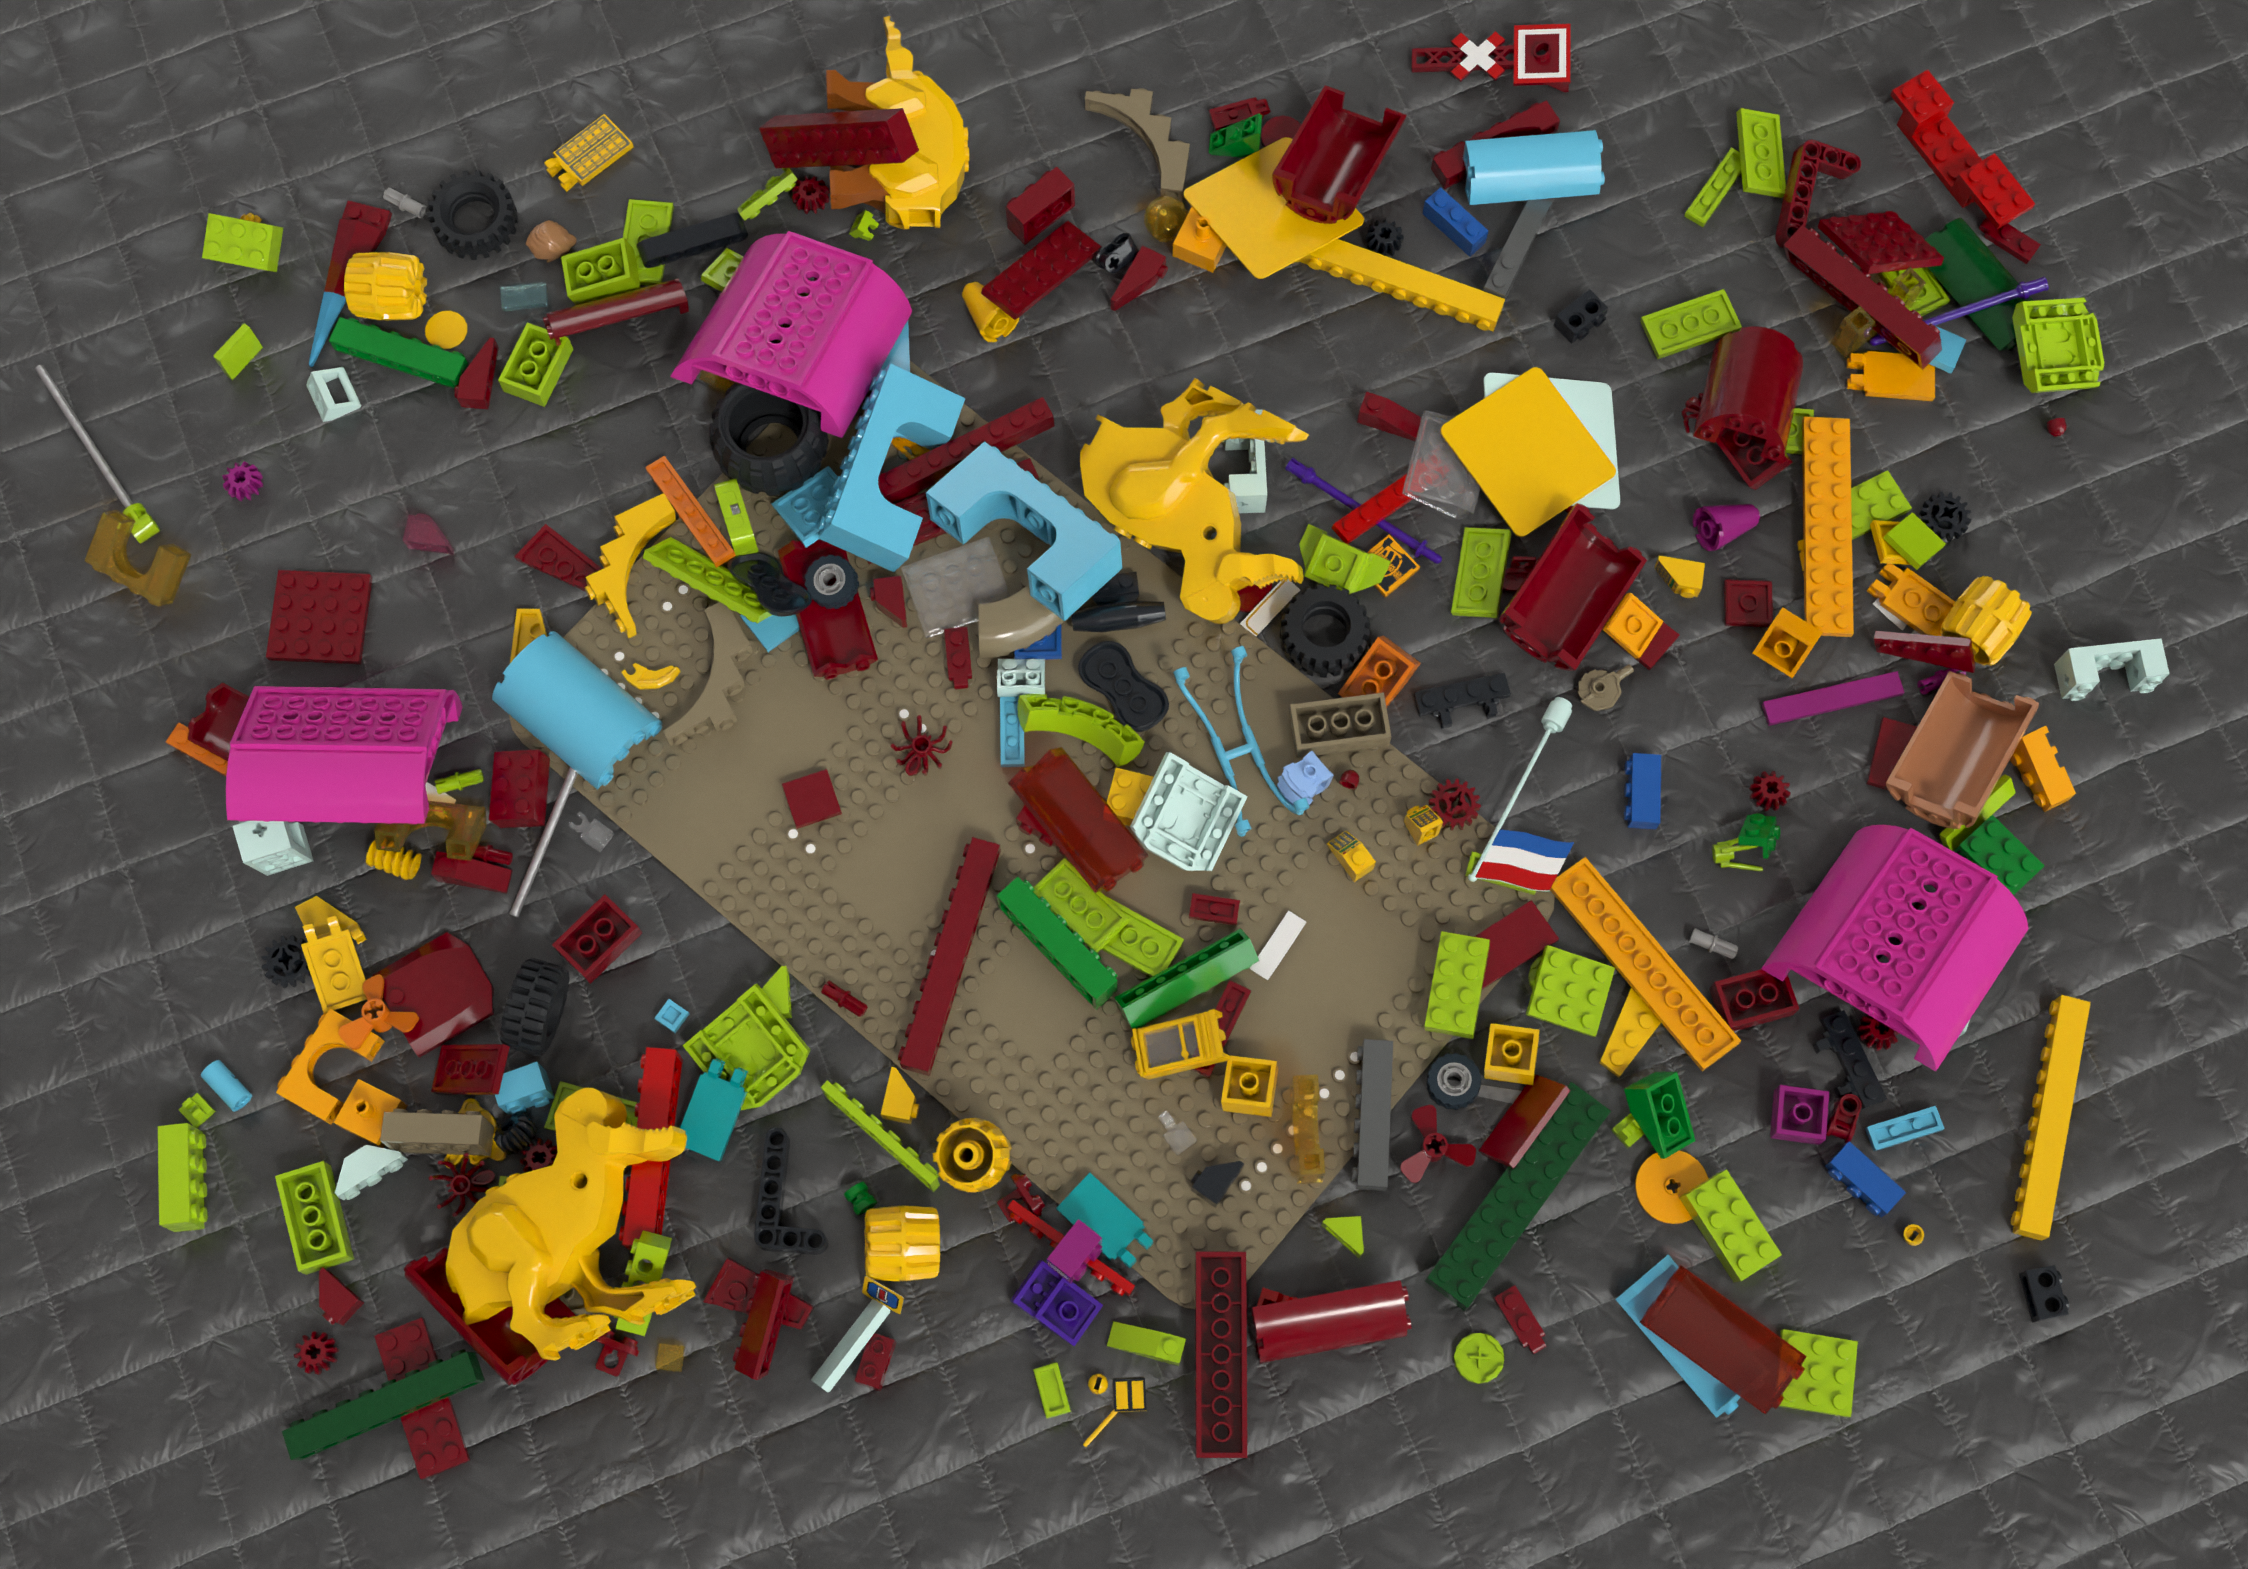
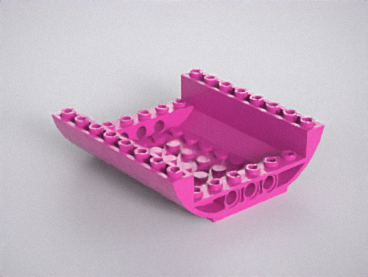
M790 231L787 234L768 235L758 239L749 247L680 359L671 377L693 384L701 370L713 373L821 412V431L843 438L867 395L873 378L877 377L912 314V309L902 289L888 274L874 265L873 260ZM811 277H814V278H817L818 280H816V281H810V280H808V279H810ZM807 293V294H809V295H808V296H800V295H798V294ZM789 324L790 327L783 328L780 325ZM777 339V340H780L781 342H780V343H777V344H774V343H772V342H770V341H773V340Z
M254 686L230 742L226 775L227 820L424 824L429 811L425 785L446 722L459 720L463 707L458 694L454 690Z
M1871 825L1858 830L1761 969L1781 981L1785 979L1790 970H1793L1920 1045L1914 1059L1936 1072L2026 934L2028 923L2021 905L2013 894L1997 879L1998 876L1911 827L1908 830L1891 825ZM1924 885L1933 886L1936 892H1927L1924 889ZM1919 902L1924 906V909L1917 910L1912 906V903ZM1895 937L1900 940L1901 944L1893 945L1889 942L1888 938ZM1884 955L1888 958L1889 962L1881 963L1877 960L1876 956Z

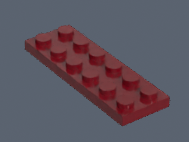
M1067 221L982 288L981 294L1016 320L1094 258L1102 246L1071 222Z
M422 1317L374 1336L388 1381L393 1379L397 1381L405 1378L406 1373L416 1369L423 1371L428 1368L429 1363L438 1360L425 1319ZM450 1396L401 1417L420 1479L423 1480L470 1461Z

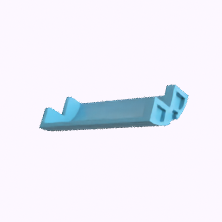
M1596 130L1465 141L1463 160L1467 170L1465 192L1469 205L1599 194L1600 187L1605 182L1604 172L1601 171L1603 142L1601 139H1598Z
M1669 1255L1664 1257L1615 1299L1716 1418L1724 1412L1729 1415L1739 1406L1737 1401L1750 1389L1755 1392L1766 1383L1763 1378L1769 1373V1370Z

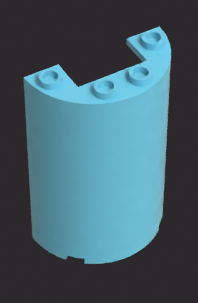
M550 631V636L546 637L544 634L539 636L513 659L503 672L505 675L504 681L496 684L492 700L598 790L602 785L606 786L612 780L614 774L613 764L617 760L622 761L629 753L628 749L634 743L637 745L643 739L647 740L651 735L653 737L656 736L663 727L662 721L555 631Z

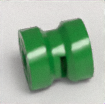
M864 1181L854 1185L844 1193L847 1201L853 1204V1210L857 1216L864 1214L878 1203L874 1196L868 1193V1187Z

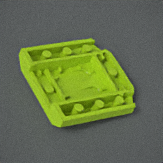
M2085 298L2023 301L2016 304L2012 317L2023 382L2031 393L2091 389L2100 386V382L2097 381L2099 371H2102L2104 368L2102 346L2097 319L2094 313L2089 314L2083 304L2087 302Z
M754 984L733 1005L683 1045L703 1072L708 1073L712 1060L716 1058L726 1062L720 1076L721 1079L730 1082L735 1068L738 1067L748 1071L742 1086L745 1088L744 1091H747V1095L741 1111L761 1107L801 1074L810 1053V1048L758 984Z

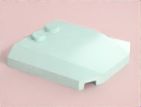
M1166 752L1130 828L1144 849L1186 871H1212L1248 796L1228 785L1221 784L1193 768L1188 762L1171 752Z

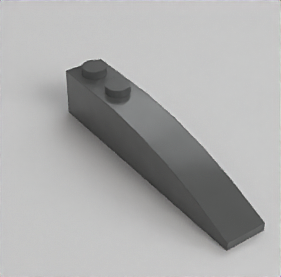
M1555 198L1527 201L1484 286V292L1506 300Z

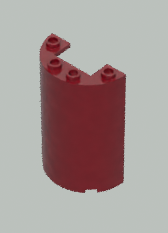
M1325 85L1272 173L1273 185L1278 196L1282 195L1287 201L1286 206L1308 220L1323 224H1334L1340 219L1346 220L1354 212L1406 120V114L1386 108L1383 123L1343 109L1345 92Z
M1758 326L1743 327L1738 332L1733 334L1730 332L1722 337L1713 351L1693 437L1715 443L1721 427L1766 439L1761 457L1783 463L1803 371V358L1801 352H1798L1794 347L1795 343L1786 335L1776 330Z
M1579 503L1572 507L1499 619L1500 623L1505 624L1504 632L1521 649L1543 663L1552 661L1556 663V668L1568 671L1577 669L1647 561L1637 548L1628 546L1618 549L1614 546V542L1611 539L1597 532L1596 527L1588 523L1593 521L1595 517L1586 506Z
M444 1247L430 1262L426 1255L418 1261L414 1259L409 1262L404 1268L405 1278L509 1386L522 1382L549 1361L548 1359L541 1358L536 1347L528 1339L511 1330L510 1322L513 1316V1307H507L481 1322L467 1325L463 1321L462 1317L465 1308L458 1293L452 1292L446 1276V1261L449 1248ZM559 1298L545 1306V1314L552 1319L576 1316Z

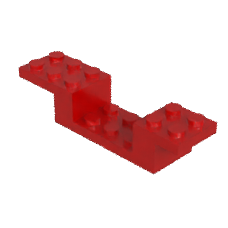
M1928 69L1892 90L1891 97L1903 110L1897 126L1962 208L1975 201L1995 228L1999 229L2035 206L2034 201L1998 156L1994 153L1982 160L1948 118L1954 101Z

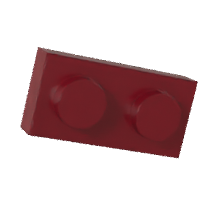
M1192 893L1189 919L1236 926L1240 900Z

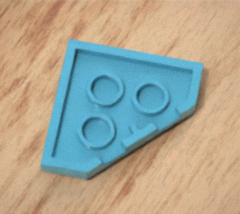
M829 466L815 474L813 478L811 477L806 480L802 487L794 491L791 490L772 503L774 510L805 547L818 540L821 531L818 529L819 522L823 516L826 517L828 512L825 509L829 497H833L835 493L833 484L837 475Z

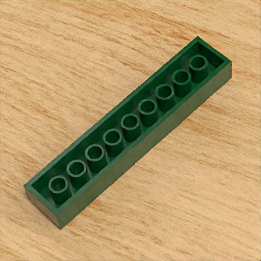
M1572 1082L1567 1086L1570 1092L1515 1168L1508 1166L1425 1279L1426 1283L1463 1311H1466L1611 1112V1110Z

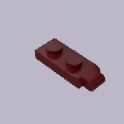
M1256 97L1210 109L1209 116L1216 132L1256 114H1261L1263 119V116L1269 114L1271 110L1267 99L1257 100Z
M1986 217L1979 226V229L1985 233L1984 237L2026 265L2041 245L2008 223L1996 229Z
M968 628L944 629L949 681H954L955 690L969 688L968 679H972Z
M1516 1285L1493 1298L1523 1348L1528 1346L1532 1354H1535L1546 1347L1542 1339L1545 1333Z

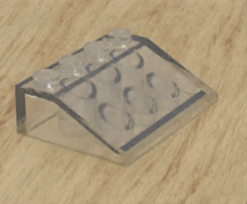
M1425 410L1422 414L1402 494L1460 520L1474 514L1480 486L1441 435V427L1454 417Z
M989 537L901 567L904 582L926 638L943 633L944 629L957 628L979 620V604L993 603L1010 597Z

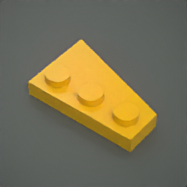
M517 609L510 663L533 640L543 634L548 637L540 609Z

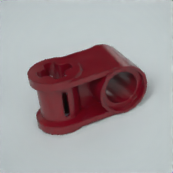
M1846 1094L1836 1101L1827 1123L1826 1136L1833 1135L1844 1139L1845 1143L1851 1142L1862 1105L1856 1095ZM1843 1101H1849L1852 1104V1112L1844 1110Z

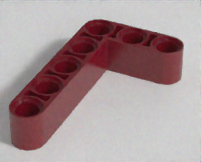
M1808 140L1794 150L1775 235L1776 243L1780 247L1784 248V244L1790 239L1787 232L1792 236L1802 225L1806 227L1817 171L1839 179H1846L1861 168V160L1856 154L1816 140Z

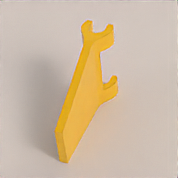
M318 896L295 907L303 925L314 924L317 936L330 932L326 918L336 915L341 930L349 929L352 938L356 940L357 944L367 940L357 922Z

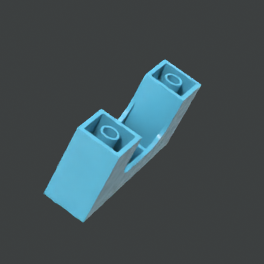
M890 363L885 370L881 369L877 378L874 377L869 390L872 393L870 397L867 396L862 406L865 412L863 417L860 416L855 425V429L858 431L856 436H852L847 447L850 450L849 455L844 457L840 469L843 470L842 474L837 476L833 484L835 493L833 497H829L825 509L828 510L826 517L823 516L819 522L818 529L821 531L818 539L895 572L909 558L923 518L891 504L880 492L878 477L892 438H905L929 450L947 443L953 435L965 398Z
M985 441L926 492L930 520L963 545L986 524L1001 518L1012 519L1018 522L1046 544H1050L1051 547L1027 568L1030 596L1063 621L1068 619L1122 569L1121 542L1115 534L1108 533L1097 521L1089 519L1081 509L1074 508L1063 496L1055 494L1047 484L1040 483L1029 471L1021 469L1013 459L1006 458L995 446L991 447Z

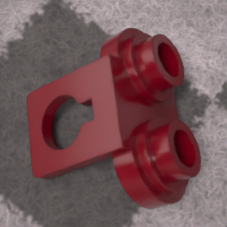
M1514 556L1510 568L1505 570L1503 590L1517 592L1535 565L1536 557ZM1518 562H1528V563H1525V565H1520V563H1518Z
M1015 1173L1010 1176L1017 1189L997 1202L1007 1220L1013 1222L1009 1217L1011 1213L1006 1208L1007 1202L1011 1199L1019 1200L1022 1198L1024 1203L1021 1206L1029 1211L1031 1210L1037 1217L1041 1216L1042 1208L1046 1206L1038 1194L1035 1196L1029 1194L1028 1191L1032 1184L1024 1173L1020 1176V1174L1017 1175Z
M608 1331L595 1339V1341L605 1344L596 1364V1369L618 1377L628 1354L638 1357L640 1351L636 1347L637 1341L624 1336L622 1341L617 1342L613 1338L615 1333ZM613 1350L618 1351L617 1357L619 1362L614 1368L606 1367L604 1362L606 1356L612 1354Z

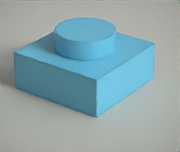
M668 999L654 1019L676 1033L689 1016V1012Z

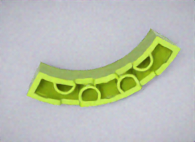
M1047 694L1019 695L1017 705L1018 718L1024 732L1052 731L1077 737L1100 749L1117 767L1132 761L1144 746L1145 742L1129 725L1123 726L1113 719L1114 715L1091 703L1063 696L1062 699L1047 698Z

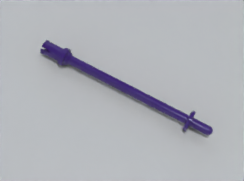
M2045 276L2026 283L2022 281L2018 283L2016 289L1922 321L1927 325L1931 323L1935 326L2018 297L2026 300L2033 294L2049 290L2048 282ZM1880 335L1870 339L1872 346L1887 342Z
M1295 458L1288 462L1285 470L1300 478L1303 484L1312 483L1352 510L1361 505L1316 476L1314 468L1306 467ZM1386 520L1376 524L1416 551L1414 557L1418 558L1422 554L1436 564L1441 563L1442 557L1426 547L1428 544L1427 540L1420 543Z

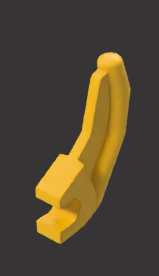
M634 663L632 665L636 672L633 675L627 674L626 670H623L621 673L630 685L639 690L659 689L673 682L681 671L677 666H668L653 671Z

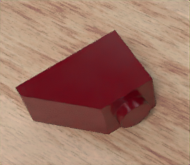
M901 576L873 579L874 587H870L871 601H876L877 609L903 628L907 627Z
M322 1267L319 1270V1307L325 1311L322 1316L332 1325L335 1323L344 1325L364 1302L332 1272Z

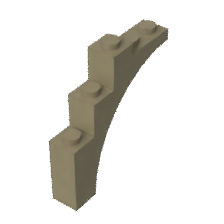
M1143 88L1131 89L1130 96L1119 93L1106 94L1101 91H1086L1085 110L1101 113L1120 121L1131 128L1152 152L1161 180L1160 199L1182 202L1190 144L1179 140L1169 141L1171 117L1161 114L1151 115L1153 91Z
M721 602L704 609L710 622L714 639V661L710 678L694 706L679 721L663 730L670 746L685 742L690 735L702 733L712 724L716 731H724L731 728L737 721L735 713L726 697L739 694L742 688L746 686L734 663L745 661L754 652L732 610L728 609Z

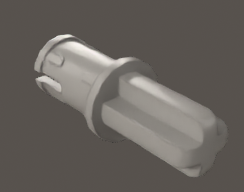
M392 188L384 191V200L398 206L401 211L406 210L418 218H422L425 215L427 206L411 199L410 195H403Z
M1694 928L1689 943L1706 948L1710 953L1714 951L1731 959H1734L1738 952L1737 945L1719 939L1718 935L1712 936Z

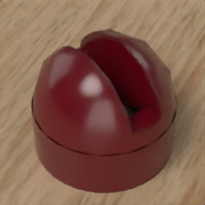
M2056 418L2046 423L2049 433L2053 436L2059 437L2063 435L2067 428L2065 418Z
M1346 770L1342 773L1339 784L1348 789H1357L1359 784L1358 773L1355 770Z

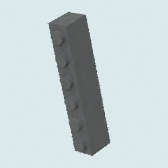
M1364 1039L1362 1046L1357 1048V1061H1361V1070L1356 1072V1085H1360V1094L1355 1096V1109H1359V1118L1354 1120V1133H1358V1143L1353 1144V1157L1357 1158V1167L1352 1168V1182H1356V1189L1386 1191L1388 1187L1393 1041Z

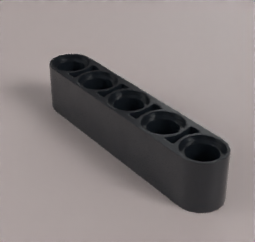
M733 213L644 239L637 244V249L644 267L654 268L741 242L748 237V232L741 215Z

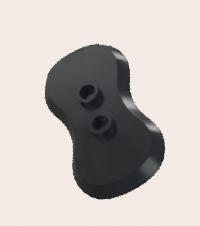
M760 552L736 556L728 562V569L733 578L752 589L757 594L764 610L772 615L780 617L795 615L804 611L812 602L810 593L805 588L789 580L783 573L780 563L768 554Z
M1114 641L1100 642L1090 648L1080 659L1078 670L1081 679L1087 686L1100 692L1110 701L1117 719L1123 726L1127 724L1135 732H1143L1157 725L1167 714L1169 701L1166 693L1161 687L1140 675L1133 664L1129 652L1121 644Z

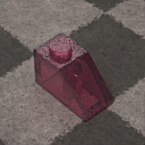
M422 513L417 514V516H408L403 541L408 549L454 554L451 544L430 516Z

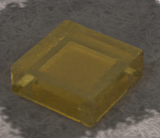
M659 1343L655 1369L682 1372L685 1346Z

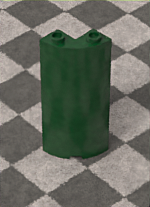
M1962 217L1947 223L1941 231H1935L1925 239L1944 257L1942 265L1928 267L1929 270L1961 307L2016 289L2018 286V282ZM2030 296L2026 300L2018 297L1968 315L1999 351L2006 349L2010 351L2017 346L2012 318L2016 304L2034 300Z

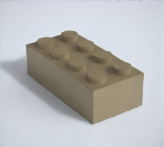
M1384 692L1290 705L1289 719L1296 758L1305 757L1310 751H1313L1316 755L1383 747L1390 744L1391 731Z
M393 1109V1112H384L380 1141L389 1149L401 1153L464 1155L468 1153L469 1155L491 1156L494 1126L480 1112L467 1111L466 1115L450 1110H443L441 1114H434L432 1111L424 1109L417 1110V1113H408V1110Z

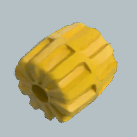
M369 252L354 254L347 263L344 277V293L349 311L357 317L383 321L413 320L421 316L427 297L424 293V287L427 286V278L423 277L425 269L423 263H419V258L414 255L400 253Z
M1982 576L1976 578L1956 600L1941 625L1940 633L1946 637L1970 638L1975 662L1981 665L1992 666L2015 643L2029 620L2032 611L2029 610L2030 604L2020 599L2021 594L2018 591L2008 589L2006 583L2000 580L1994 581L1992 577Z
M965 1118L952 1123L936 1139L938 1146L936 1152L933 1153V1162H937L940 1171L938 1175L943 1181L949 1183L957 1190L965 1192L987 1190L1002 1181L1001 1178L1010 1169L1012 1163L1010 1161V1151L1012 1150L1010 1140L1002 1133V1129L990 1121L980 1118ZM971 1150L973 1151V1159H972V1160H971V1158H970Z
M903 1205L872 1208L866 1211L864 1250L867 1277L873 1280L913 1281L931 1279L938 1276L940 1268V1224L937 1209L933 1207Z

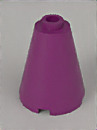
M1752 504L1702 506L1696 509L1693 515V528L1697 527L1699 534H1696V538L1706 551L1719 550L1755 527L1759 523L1760 512Z

